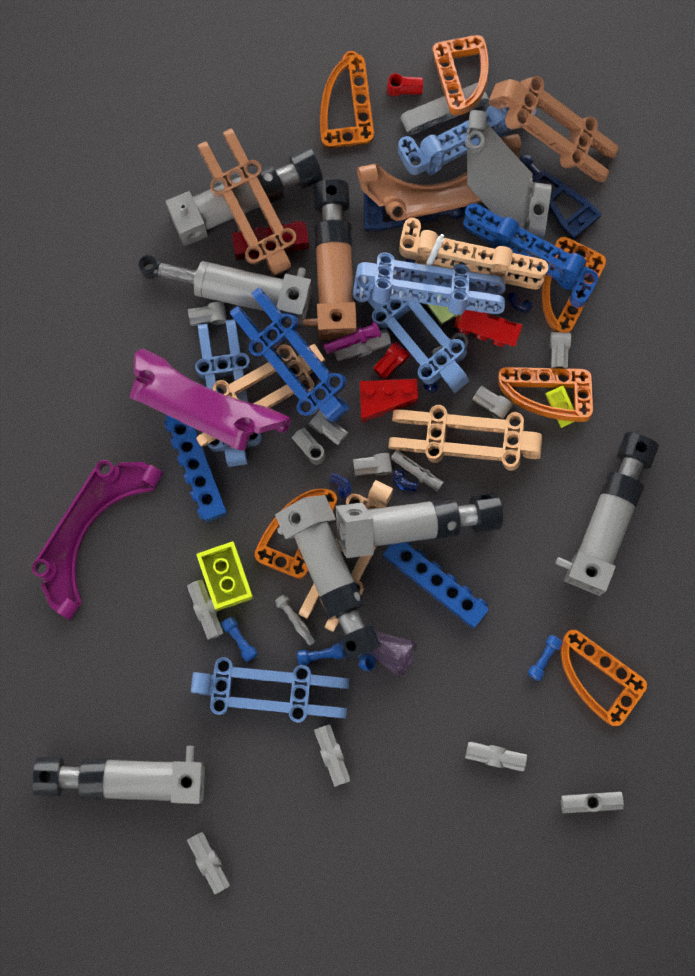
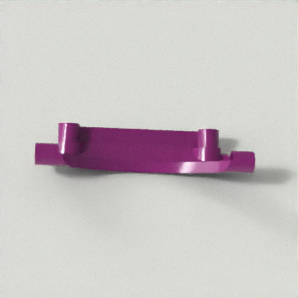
M142 348L135 352L133 358L134 375L138 377L135 378L131 389V399L148 405L235 449L245 450L249 437L254 432L259 434L275 429L285 433L290 426L291 418L262 405L245 402L211 390L187 378L174 369L163 357Z
M101 460L97 463L32 564V572L44 580L41 587L49 606L56 610L58 614L71 621L82 603L76 580L77 557L83 538L93 522L118 501L136 494L153 491L164 474L161 470L144 462H119L117 466H114L108 460ZM110 466V471L107 474L101 473L103 467ZM43 564H46V571L42 574H39V567Z

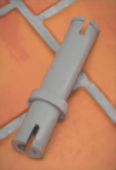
M396 450L391 456L392 461L420 479L421 483L424 482L436 492L443 485L444 481L430 473L429 469H424L399 450Z

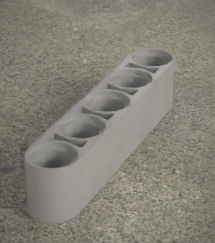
M478 83L462 89L465 100L474 93ZM484 92L480 102L472 110L485 105L489 101L486 92ZM443 96L405 112L401 115L400 119L408 135H412L459 115L450 113L446 98Z

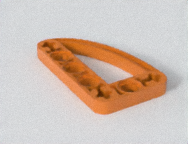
M474 35L436 43L433 46V58L448 109L453 115L465 114L480 102L486 89L488 54L485 40L481 36ZM456 46H462V47H463L462 50H456V49H454V48H455ZM479 54L481 64L480 79L474 93L465 100L453 59ZM442 63H448V64H450V65L447 66V67H442V66H441ZM447 76H451V77H453L454 79L448 81V80H445L444 78L447 77ZM450 90L458 91V93L456 94H450L448 92Z
M359 54L350 55L341 60L327 80L320 112L321 142L326 148L369 144L374 138L365 60ZM354 60H358V63H360L359 72H356V67L353 64ZM349 67L356 127L328 130V107L331 93L340 74ZM361 77L364 80L363 85H355L354 79ZM364 95L367 100L365 103L360 104L356 101V97ZM366 113L369 116L368 120L360 121L358 118L359 114ZM363 126H367V134H371L368 135V139L361 136L364 131ZM344 133H351L353 139L347 142L343 140L342 136ZM337 134H340L339 143H337L338 139H333L332 143H328V140H324L327 139L328 135H331V138H337Z
M561 237L557 240L555 246L560 249L563 243L567 244V248L563 250L567 253H570L572 246L575 247L572 253L578 250L583 251L586 259L585 266L590 269L593 268L594 261L600 260V264L595 272H598L599 278L606 264V258L602 254L567 237ZM545 275L542 284L544 316L549 326L555 332L570 333L584 306L577 308V314L572 315L568 313L567 308L573 306L570 303L569 297L557 320L550 302L552 277ZM566 318L570 319L567 324L568 328L562 330V325L560 324H563Z
M505 367L499 371L498 384L501 391L519 407L532 413L558 420L574 422L590 420L593 413L592 380L589 371L585 369ZM505 374L508 375V377H509L508 380L505 379V377H504ZM522 374H528L531 379L528 381H524L520 378V376ZM545 374L549 377V380L542 381L539 376ZM565 375L568 377V381L562 382L558 379V376ZM583 376V379H585V381H581V378L579 377ZM563 385L564 388H573L574 410L555 408L534 402L516 392L512 387L558 388ZM585 392L588 398L581 399L578 393ZM582 405H585L586 415H583L581 412Z
M314 489L299 495L283 509L305 497L321 495L328 497V495H332V500L334 501L329 502V505L333 512L337 503V496L335 492L328 489ZM275 517L255 550V559L262 565L301 579L308 573L306 563H303L302 569L304 572H300L299 575L296 574L294 567H298L300 564V560H297V558L299 557L304 561L299 547L295 557L267 547L272 536L280 526ZM266 550L268 556L272 557V553L276 555L273 557L272 564H269L271 560L265 557L261 560L258 553ZM279 557H284L287 560L286 565L282 568L276 565V560Z
M577 630L568 631L562 639L563 644L560 648V656L569 682L586 705L602 720L611 726L621 725L646 691L647 683L645 679ZM576 634V635H577L576 640L579 641L580 643L582 642V640H585V641H586L585 643H583V644L581 645L580 650L577 649V647L579 646L578 643L573 642V643L571 644V643L569 642V641H570V638L568 637L569 635L572 636V635ZM586 645L593 646L594 654L592 656H587L584 653ZM569 648L624 687L608 711L591 697L577 678L571 665ZM602 657L610 659L609 667L604 668L601 666L600 659ZM619 668L624 669L627 673L626 678L623 680L616 676V671ZM633 675L634 677L631 680L634 682L640 681L642 689L634 690V684L628 682L627 685L625 682ZM623 696L631 698V705L629 707H624L621 704ZM616 705H617L620 709L626 711L625 714H624L623 712H620V713H619V715H618V718L620 719L619 722H618V721H614V722L611 721V720H612V716H610L611 713H612V714H616L617 711L619 710L618 708H615Z

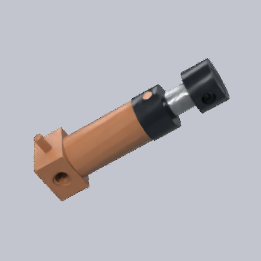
M329 179L319 181L314 185V206L317 211L323 213V221L317 223L314 227L317 259L318 318L303 319L304 327L318 326L319 340H335L356 332V309L353 298L352 225L347 221H343L342 214L343 211L350 207L349 184L343 180Z

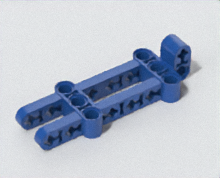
M470 204L466 207L463 227L467 232L491 244L493 249H496L498 246H505L510 248L513 253L545 260L548 264L546 275L556 279L561 287L567 290L573 289L570 296L571 305L578 308L586 304L597 284L598 275L595 271L585 266L586 259L577 253L569 254L519 227L517 221L510 217L502 218L478 204ZM474 210L477 211V215H476V214H470V213L473 212ZM540 265L537 266L539 271L542 270ZM590 278L593 281V283L588 284L584 281V279ZM583 290L584 293L582 297L578 299L577 296L579 295L580 291Z
M258 287L251 294L273 321L266 329L260 332L239 306L230 311L235 321L252 340L249 344L250 353L255 356H265L299 398L297 410L301 415H313L320 409L329 421L337 422L351 410L341 397H337V394L346 387L347 381L345 376L329 372L296 331L299 325L297 317L287 313L282 314L268 295ZM287 318L292 320L289 328H286L284 324ZM273 330L277 332V338L275 340H271L270 334ZM286 338L321 380L310 392L274 349ZM258 343L263 345V350L260 353L256 351ZM335 377L340 379L338 387H334L332 384ZM321 389L326 392L323 400L318 397V392ZM307 401L311 404L309 412H306L303 407Z

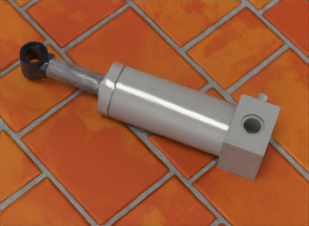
M151 255L141 257L138 263L142 275L147 279L159 278L160 276L191 283L194 285L195 296L264 311L251 294L260 287L282 314L287 313L297 317L300 326H303V319L306 318L312 295L311 279L304 278L306 272L304 268L298 269L297 276L285 274L284 279L205 261H201L197 270L164 264ZM147 265H153V267L150 270L145 269ZM287 318L285 322L292 323V320Z

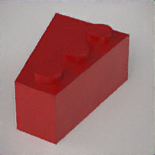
M465 310L463 314L457 315L454 327L459 328L458 332L469 335L470 332L476 334L475 338L486 341L487 338L494 340L492 344L503 347L504 344L515 347L523 326L501 317L471 310Z
M417 379L360 381L361 424L393 410H399L417 403Z

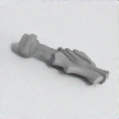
M285 595L280 596L275 601L277 608L285 611L289 620L293 622L296 631L306 640L309 646L312 645L315 640L310 635L307 625L289 606L290 599Z

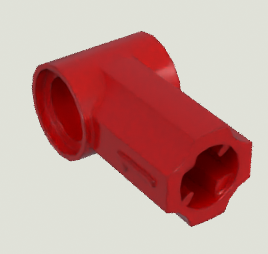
M394 73L388 78L386 91L393 97L400 94L422 95L423 78L402 77L400 74ZM396 83V84H398L399 86H398V87H394V86H392L391 84Z
M397 341L389 347L385 353L386 355L373 367L376 374L384 380L411 355Z

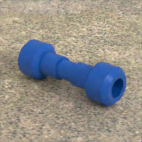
M229 617L224 620L221 626L238 643L244 661L249 662L254 659L258 652L254 646H250L244 640L237 627L238 622L236 619Z
M549 635L543 655L527 672L531 678L536 681L542 680L545 675L543 670L549 658L563 644L561 639L554 635Z
M340 643L333 644L331 648L321 651L308 652L304 649L297 652L299 665H308L310 661L321 658L334 657L337 660L345 657Z

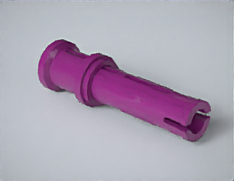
M376 321L370 326L359 327L356 329V332L324 343L327 355L360 342L365 344L368 340L375 337L381 338Z

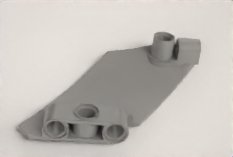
M471 110L467 137L465 139L468 186L491 212L502 218L510 217L518 222L519 227L543 239L547 224L551 185L532 182V172L519 160L486 121L487 112ZM472 136L477 137L479 145H473L470 142V138ZM534 206L541 208L542 212L540 215L534 213Z

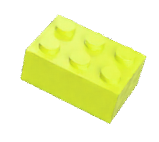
M233 541L196 554L216 611L254 599Z

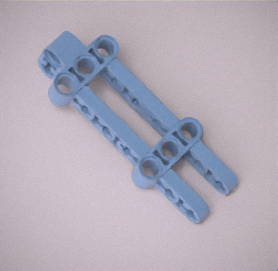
M489 106L486 111V121L499 137H504L508 132L514 130L508 128L505 122L509 107L497 109ZM469 120L438 136L430 135L421 142L420 149L413 138L409 136L402 137L398 144V154L407 171L413 175L424 171L428 175H432L438 172L444 164L466 154L467 147L464 148L463 144H465ZM472 136L470 142L473 145H479V139ZM417 161L420 164L415 166L411 162Z
M380 253L376 264L362 262L358 264L356 269L353 298L359 302L367 301L370 297L371 289H373V300L381 304L387 303L389 298L448 307V310L455 315H461L465 310L500 314L505 309V299L500 296L505 291L504 278L496 275L470 272L469 268L464 264H456L453 266V269L397 261L390 253Z
M371 290L367 301L374 309L372 314L373 321H376L380 329L390 328L420 364L418 375L422 382L429 385L443 377L454 393L470 382L467 375L458 365L467 355V349L463 341L459 339L450 341L418 302L389 298L387 303H377L372 298L373 292ZM395 304H401L399 309H393ZM410 310L442 346L429 359L397 322ZM385 315L386 319L379 322V317ZM455 347H462L459 353H453ZM441 359H447L444 365H438ZM426 371H432L431 376L423 377Z
M235 319L226 320L231 353L228 355L213 357L208 324L198 325L202 359L196 362L195 369L198 376L206 380V386L209 389H212L216 383V378L234 375V380L236 381L242 378L251 368L249 356L240 352ZM240 360L247 362L243 367L238 366L237 363ZM221 363L228 364V367L224 370L218 368ZM202 366L209 367L207 372H200ZM246 389L237 394L239 400L248 402ZM261 433L258 434L256 439H249L246 448L259 445L262 441ZM222 441L216 446L210 443L207 444L208 448L213 452L225 451L228 467L248 464L246 449L238 450Z
M221 657L215 662L213 675L193 672L191 693L210 695V709L217 715L226 714L229 707L289 713L292 721L301 723L306 719L307 715L346 719L347 708L309 705L308 703L310 686L349 689L350 679L311 675V671L305 665L297 666L293 673L234 667L232 661L228 658ZM224 661L228 662L229 669L226 672H221L219 665ZM300 669H305L308 672L304 680L297 678V672ZM232 679L292 684L290 703L231 697ZM220 681L227 683V689L223 692H219L217 689V684ZM297 689L305 690L306 695L303 699L299 700L295 697ZM217 701L225 703V708L221 712L215 709ZM297 708L302 709L304 712L301 719L293 717V711Z

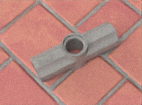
M387 329L380 330L381 338L375 337L368 340L365 344L360 342L334 352L337 362L355 356L364 357L371 354L374 350L390 346L391 341Z
M197 580L187 585L194 603L195 613L198 620L201 621L207 639L210 640L223 635L221 624L217 618V611L214 608L212 599L208 595L203 580Z
M330 724L315 729V735L321 748L320 752L325 766L328 767L334 787L349 782L350 777L343 762L344 757L339 743L337 744Z
M468 742L465 759L483 762L485 765L498 768L506 767L517 771H524L527 755L508 751L506 748L494 745L486 746Z
M622 792L561 796L562 813L621 810L624 805ZM590 797H594L597 801L594 808H590L587 804Z
M200 832L188 839L187 842L196 857L197 866L202 875L208 880L214 894L228 888L230 884L221 868V862L216 852L211 849L205 834Z

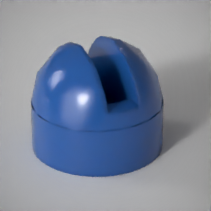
M365 655L359 659L358 665L362 670L371 671L375 667V659L372 655Z

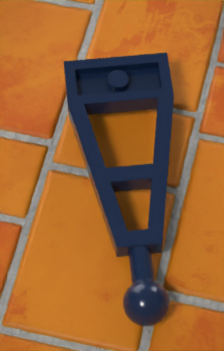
M522 155L519 158L534 176L533 182L542 183L541 180L545 179L557 188L551 193L549 209L561 228L573 240L601 218L602 214L587 199L545 169L540 172L533 165V159L530 155ZM562 193H565L583 206L567 220L564 219L553 201Z
M364 193V231H385L404 227L407 219L383 223V206H378ZM460 207L414 218L418 219L420 223L436 221L438 216H450L453 219H459L464 211Z

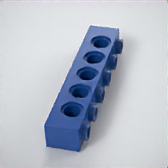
M165 414L167 420L164 421L167 432L171 431L173 438L170 440L173 448L179 451L180 455L177 456L180 467H185L186 473H183L186 483H191L193 490L190 491L193 501H197L200 507L196 509L200 520L204 518L205 522L208 523L228 515L203 448L196 440L198 435L195 428ZM185 427L186 432L184 434H177L178 428ZM187 444L193 445V448H192L191 451H189V452H184V451H183V448H184L185 445H187ZM192 462H199V467L197 469H190V464ZM199 479L206 480V484L203 487L196 486V482ZM207 496L213 498L212 503L209 505L203 504V499Z
M411 542L391 544L383 553V557L472 629L476 627L489 609L486 607L488 604L484 600L473 597L471 595L473 592L464 585L462 587L456 583L457 579L449 573L447 575L441 571L442 567L434 561L432 563L426 559L427 555L419 549L416 551L411 547ZM405 552L410 553L412 559L408 562L401 559V555ZM420 564L425 565L427 572L420 574L417 572L416 567ZM435 576L440 577L442 584L435 586L432 584L431 579ZM455 589L457 597L449 598L447 590ZM470 601L472 609L469 611L464 610L462 602Z

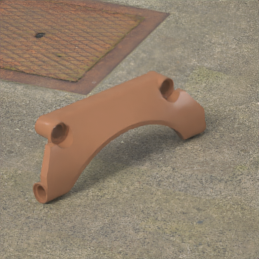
M514 134L500 137L519 158L518 151L521 150L519 135ZM377 163L357 167L361 190L378 206H385L387 214L396 221L482 203L468 186L467 172L442 183L414 184L390 175ZM396 207H400L399 212L397 214H393V210Z

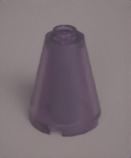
M375 631L382 647L370 654L395 676L400 677V674L403 675L407 671L413 660V657H411L412 651L416 652L417 642Z

